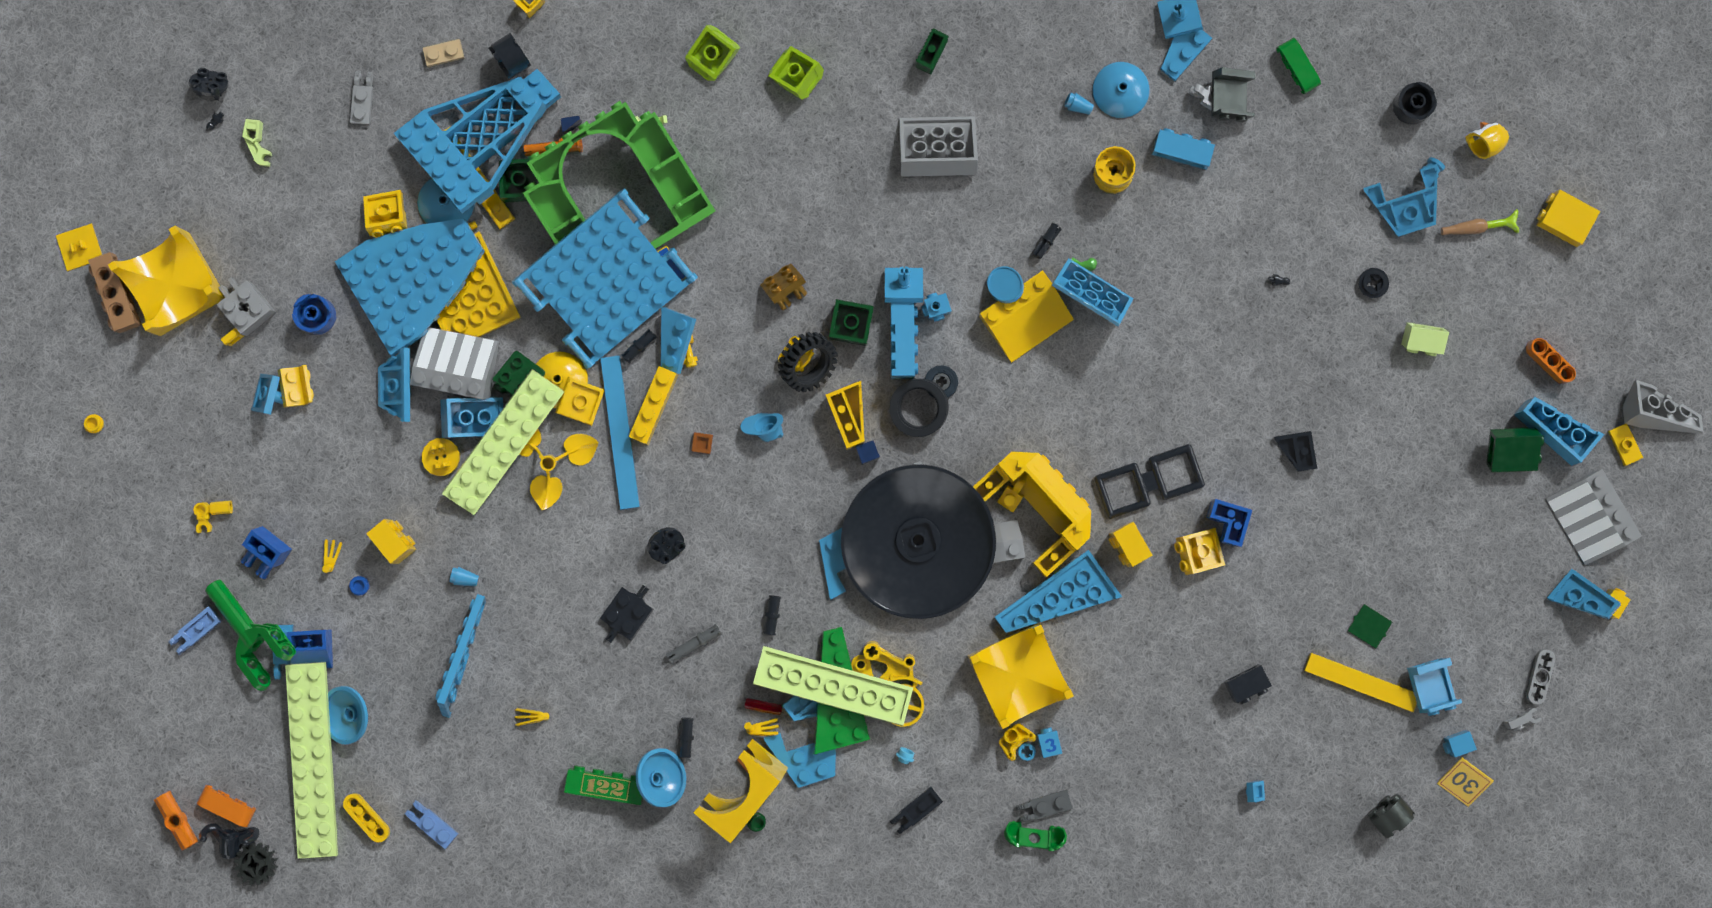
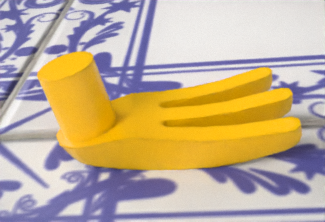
M325 539L324 566L322 567L324 573L333 571L342 542L339 543L333 558L335 540H332L328 557V540Z
M521 708L515 709L518 712L531 714L515 716L514 718L531 719L516 723V726L549 719L548 713Z
M775 718L753 725L747 722L744 728L750 735L775 736L778 735V732L763 731L779 728V725L767 726L777 722L778 719Z

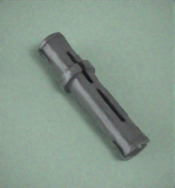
M715 624L706 631L697 633L696 637L667 653L666 656L670 658L671 664H674L699 647H705L709 641L722 635V633Z

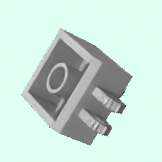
M230 277L228 279L229 284L235 290L230 293L225 286H219L225 298L217 306L240 334L248 336L273 316L276 311L253 283L246 280L239 286ZM246 305H248L247 308L249 309L247 312L244 311Z

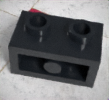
M1259 664L1223 681L1233 702H1240L1241 705L1251 700L1250 697L1255 694L1260 696L1267 693V688L1272 686L1262 665Z

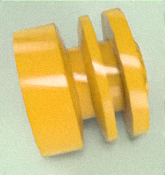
M1117 146L1106 148L1100 152L1096 159L1093 173L1096 185L1106 193L1115 194L1124 191L1129 187L1135 173L1136 163L1134 157L1125 148ZM1113 169L1116 170L1115 175H1111Z

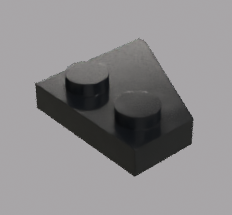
M1311 431L1274 437L1278 446L1298 472L1318 469Z

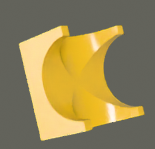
M177 226L171 227L169 229V237L153 250L130 260L113 261L108 264L110 270L126 284L137 300L145 318V323L142 324L145 331L158 336L166 334L225 298L219 289L218 281L191 234Z
M1035 624L967 655L996 720L1002 729L1036 710L1074 697L1052 655L1041 624Z
M754 739L747 746L753 752L755 758L745 750L738 757L744 763L749 773V792L735 799H722L708 793L703 800L715 811L707 810L700 805L694 811L696 816L729 843L735 839L781 782L788 770L786 765Z

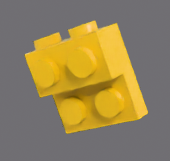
M401 190L363 196L365 228L369 236L376 238L383 236L385 233H394L407 229L406 212L404 211L403 193Z
M1216 528L1176 538L1174 547L1176 552L1180 553L1181 561L1179 566L1181 571L1185 572V575L1225 565Z

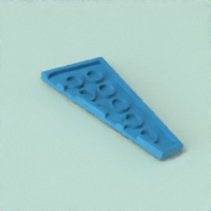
M477 594L476 599H472L470 603V615L465 617L462 626L464 631L462 635L459 634L456 641V646L458 647L456 652L450 656L449 664L451 666L449 671H445L442 682H444L443 687L438 689L435 700H437L441 714L447 718H450L452 713L449 710L450 703L455 702L458 689L455 687L461 684L470 655L468 645L473 644L476 630H474V626H479L486 603L485 596Z

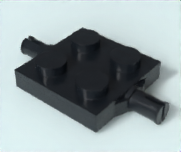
M642 585L637 594L621 587L600 617L611 628V631L605 638L610 643H612L617 634H621L632 641L654 609L646 604L643 599L649 590L646 586Z

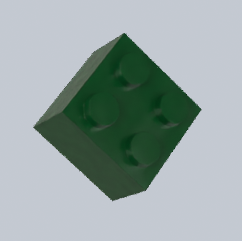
M529 159L512 160L499 180L500 199L504 203L527 201L523 194L526 191L524 187L532 182H535V184L539 183L527 164L530 161ZM498 160L499 166L503 160Z
M836 299L829 339L867 346L874 306Z

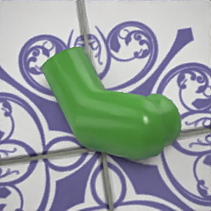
M1073 257L1071 259L1090 272L1096 269L1097 261L1094 258H1089L1084 262H1080Z

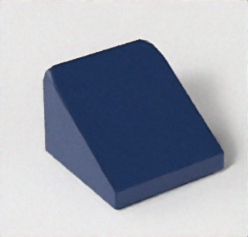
M580 116L561 118L564 135L573 131L582 123Z

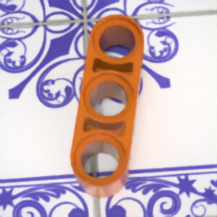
M1537 338L1527 343L1525 348L1527 354L1557 383L1564 384L1575 379V369L1546 340ZM1534 343L1539 345V352L1534 350ZM1548 357L1553 359L1552 366L1547 362ZM1562 370L1567 373L1566 379L1561 376Z
M205 785L197 805L239 826L248 827L256 811L255 807L251 808L247 806V803L237 798L234 800L229 797V794L220 790L216 791L212 789V786Z

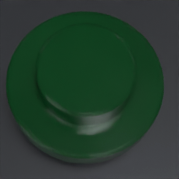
M756 812L748 821L747 826L751 831H761L765 827L766 819L763 814Z

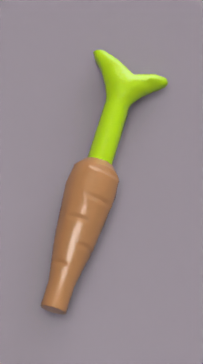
M1516 209L1505 219L1492 221L1474 219L1441 228V234H1480L1489 228L1507 226L1514 232L1519 233V227L1516 224L1518 210Z

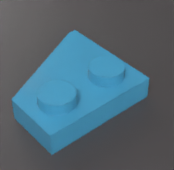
M793 696L781 705L793 721L816 717L817 702Z

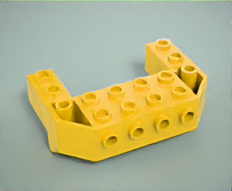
M1010 452L973 487L986 501L1007 481L1015 486L1020 477L1027 481L1020 493L1024 495L1029 504L1059 535V538L1032 562L1040 573L1047 577L1090 538V505L1083 497L1080 498L1075 493L1076 489L1070 483L1067 484L1062 479L1063 475L1057 469L1054 470L1049 465L1051 462L1045 455L1030 452Z

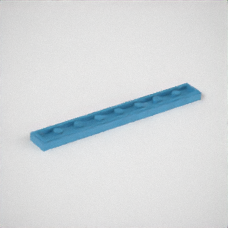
M620 356L600 358L620 510L640 507L632 443L629 437L630 428Z

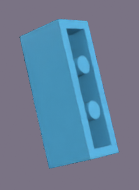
M1164 128L1163 130L1160 129L1157 133L1152 155L1207 170L1210 166L1215 144H1211V141L1207 139H1193V136L1189 134H1175L1173 130Z

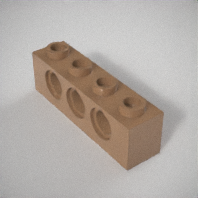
M108 252L88 260L90 264L88 269L97 283L95 284V289L102 297L103 302H101V305L108 314V325L111 330L122 333L141 326L128 287L108 266L109 263L118 261L117 256ZM110 272V277L105 280V273ZM116 289L115 297L111 298L112 290ZM122 307L123 312L121 315L118 316L117 310L118 308Z

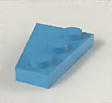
M1203 30L1174 37L1160 70L1175 82L1212 40V37Z
M661 307V367L681 374L696 318Z

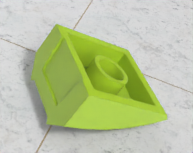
M706 25L685 56L689 67L707 81H715L737 54L740 47L718 28Z
M790 46L771 68L768 77L802 100L809 97L811 91L822 79L824 69L819 62Z

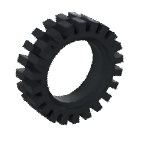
M806 332V336L803 334L799 335L800 340L793 338V345L789 343L786 345L789 349L788 351H782L785 357H779L781 364H778V369H780L778 372L781 378L798 392L800 390L807 392V389L813 391V386L818 389L820 387L819 382L825 384L827 381L824 378L832 376L829 371L835 370L836 367L833 364H837L838 361L835 358L838 357L836 348L820 333L813 332L811 334ZM811 349H820V360L814 369L805 375L797 376L795 374V367L801 356Z

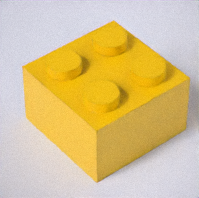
M383 519L366 533L390 564L401 563L417 550L414 547L415 541L409 535H404L402 532L404 528L397 520L394 522L393 520Z
M1129 522L1109 533L1111 538L1108 541L1113 549H1118L1120 553L1118 558L1123 566L1133 567L1153 556L1134 522Z

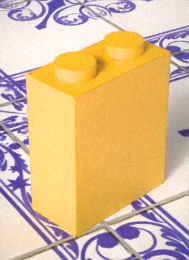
M1560 189L1550 193L1546 199L1547 207L1545 210L1542 209L1537 216L1539 220L1537 226L1575 247L1583 245L1600 211Z

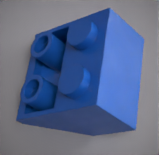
M332 629L287 632V638L296 649V654L290 660L291 664L326 662V668H333Z

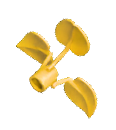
M538 429L519 455L528 457L535 450L541 459V468L546 471L547 477L539 475L530 484V493L541 510L551 507L562 493L563 486L561 480L557 477L550 478V471L556 467L557 461L569 455V460L575 465L580 466L589 463L599 444L595 438L586 434H573L564 441V448L567 452L558 457L550 454L543 456L536 447L541 442V433Z

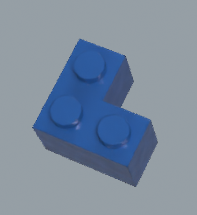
M1212 499L1206 518L1224 523L1219 542L1234 547H1242L1252 510L1218 499Z

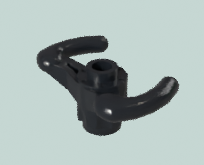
M216 823L206 825L199 833L200 841L206 842L207 834L212 832L219 842L221 856L226 859L237 856V852L240 851V844L248 846L259 837V829L256 827H249L244 831L237 832L234 829L223 830Z

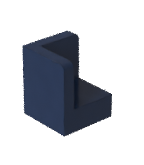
M873 440L855 446L862 465L880 458Z

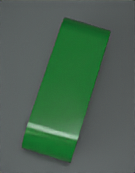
M1295 38L1276 47L1277 53H1280L1282 56L1281 60L1285 67L1291 71V77L1294 82L1300 86L1302 94H1306L1321 85L1318 74Z

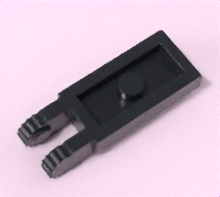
M930 786L902 808L901 812L890 820V823L893 825L905 816L908 822L901 825L897 830L901 834L911 825L914 826L943 801Z

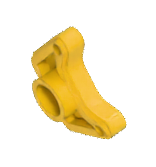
M1018 723L1006 730L999 740V745L1010 761H1014L1017 748L1026 741H1036L1037 737L1033 732Z

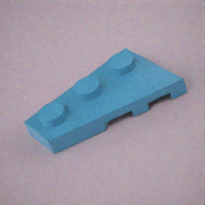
M1573 569L1568 572L1547 597L1550 601L1608 620L1621 606L1619 601Z

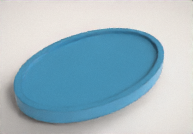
M1001 266L995 268L988 276V289L997 301L1012 303L1022 296L1024 283L1020 274L1015 269Z

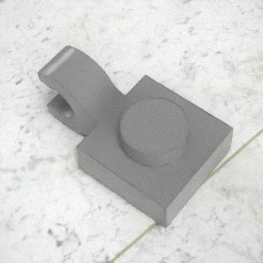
M1196 84L1195 87L1191 86L1188 93L1194 97L1201 98L1199 104L1212 111V86L1208 85L1205 88L1199 84Z
M1529 708L1526 712L1503 722L1507 729L1517 731L1524 728L1525 723H1538L1541 721V718L1533 719L1532 713L1536 712L1537 709Z

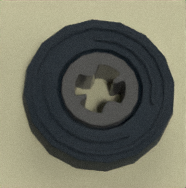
M944 365L931 368L927 372L925 379L936 383V380H939L940 377L945 378L944 381L946 380L947 384H944L942 389L947 398L951 397L958 387V377L955 371Z

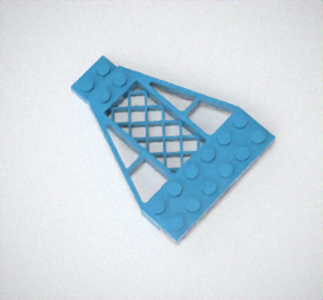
M536 69L525 79L518 77L424 109L394 132V135L463 214L475 203L480 205L494 194V188L535 122L543 116L548 107L561 98V95L544 75ZM490 96L468 113L460 107L461 105ZM503 102H512L511 109H502ZM516 103L522 110L515 109ZM455 107L463 114V117L446 131H442L430 118L432 115ZM488 114H497L496 121H487ZM501 114H510L509 121H500ZM514 115H523L522 119L518 122H513ZM473 125L482 126L481 133L472 132ZM486 126H495L494 133H485ZM499 126L508 127L504 133H498ZM458 137H467L466 144H457ZM471 138H480L479 145H470ZM484 138H493L489 145H483ZM516 138L507 155L504 156L499 150ZM458 149H464V150H465V151H464V156H463V154H462ZM469 150H478L475 156L468 157ZM497 153L503 161L490 182H486L476 171V168Z

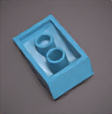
M503 397L440 400L442 438L483 437L502 411Z

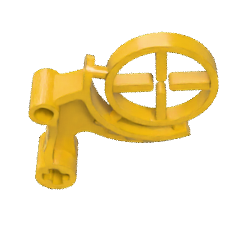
M875 641L867 642L863 650L866 659L875 660L887 665V670L879 678L891 682L900 679L913 681L912 685L900 684L913 687V691L918 694L921 700V707L910 704L908 706V709L919 712L915 719L904 723L903 726L894 725L906 727L916 723L923 714L924 699L916 688L918 684L922 685L923 682L913 676L914 656L907 654L902 659L881 648ZM874 646L877 653L874 652L873 655H870L867 649ZM910 658L913 662L908 664L906 660Z

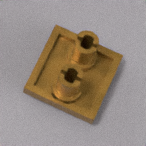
M791 263L783 266L779 272L767 277L760 284L773 303H778L781 310L787 309L783 302L788 307L791 306V301L787 298V295L791 292L795 294L797 299L803 298L799 291L803 296L807 295V291L802 286L806 281Z

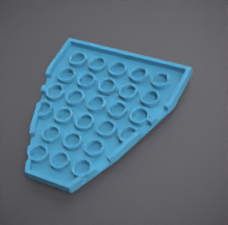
M465 219L422 224L366 240L336 260L335 263L391 356H394L400 352L401 348L408 347L428 332V327L434 320L437 321L440 317V312L445 306L448 307L462 290L470 271L473 272L477 261L481 259L485 251Z

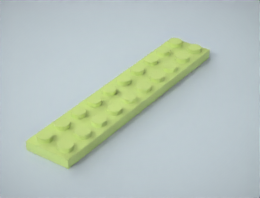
M326 662L287 664L285 669L298 858L337 856V825Z

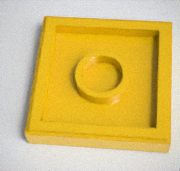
M568 377L563 389L564 393L560 398L555 413L592 426L604 389Z

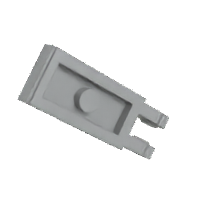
M356 71L350 123L370 125L373 99V72H367L366 86H360L362 74L361 71Z

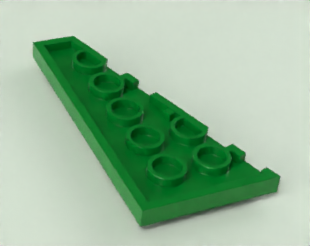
M842 627L823 631L820 654L821 662L853 671ZM817 702L813 754L870 740L864 715Z

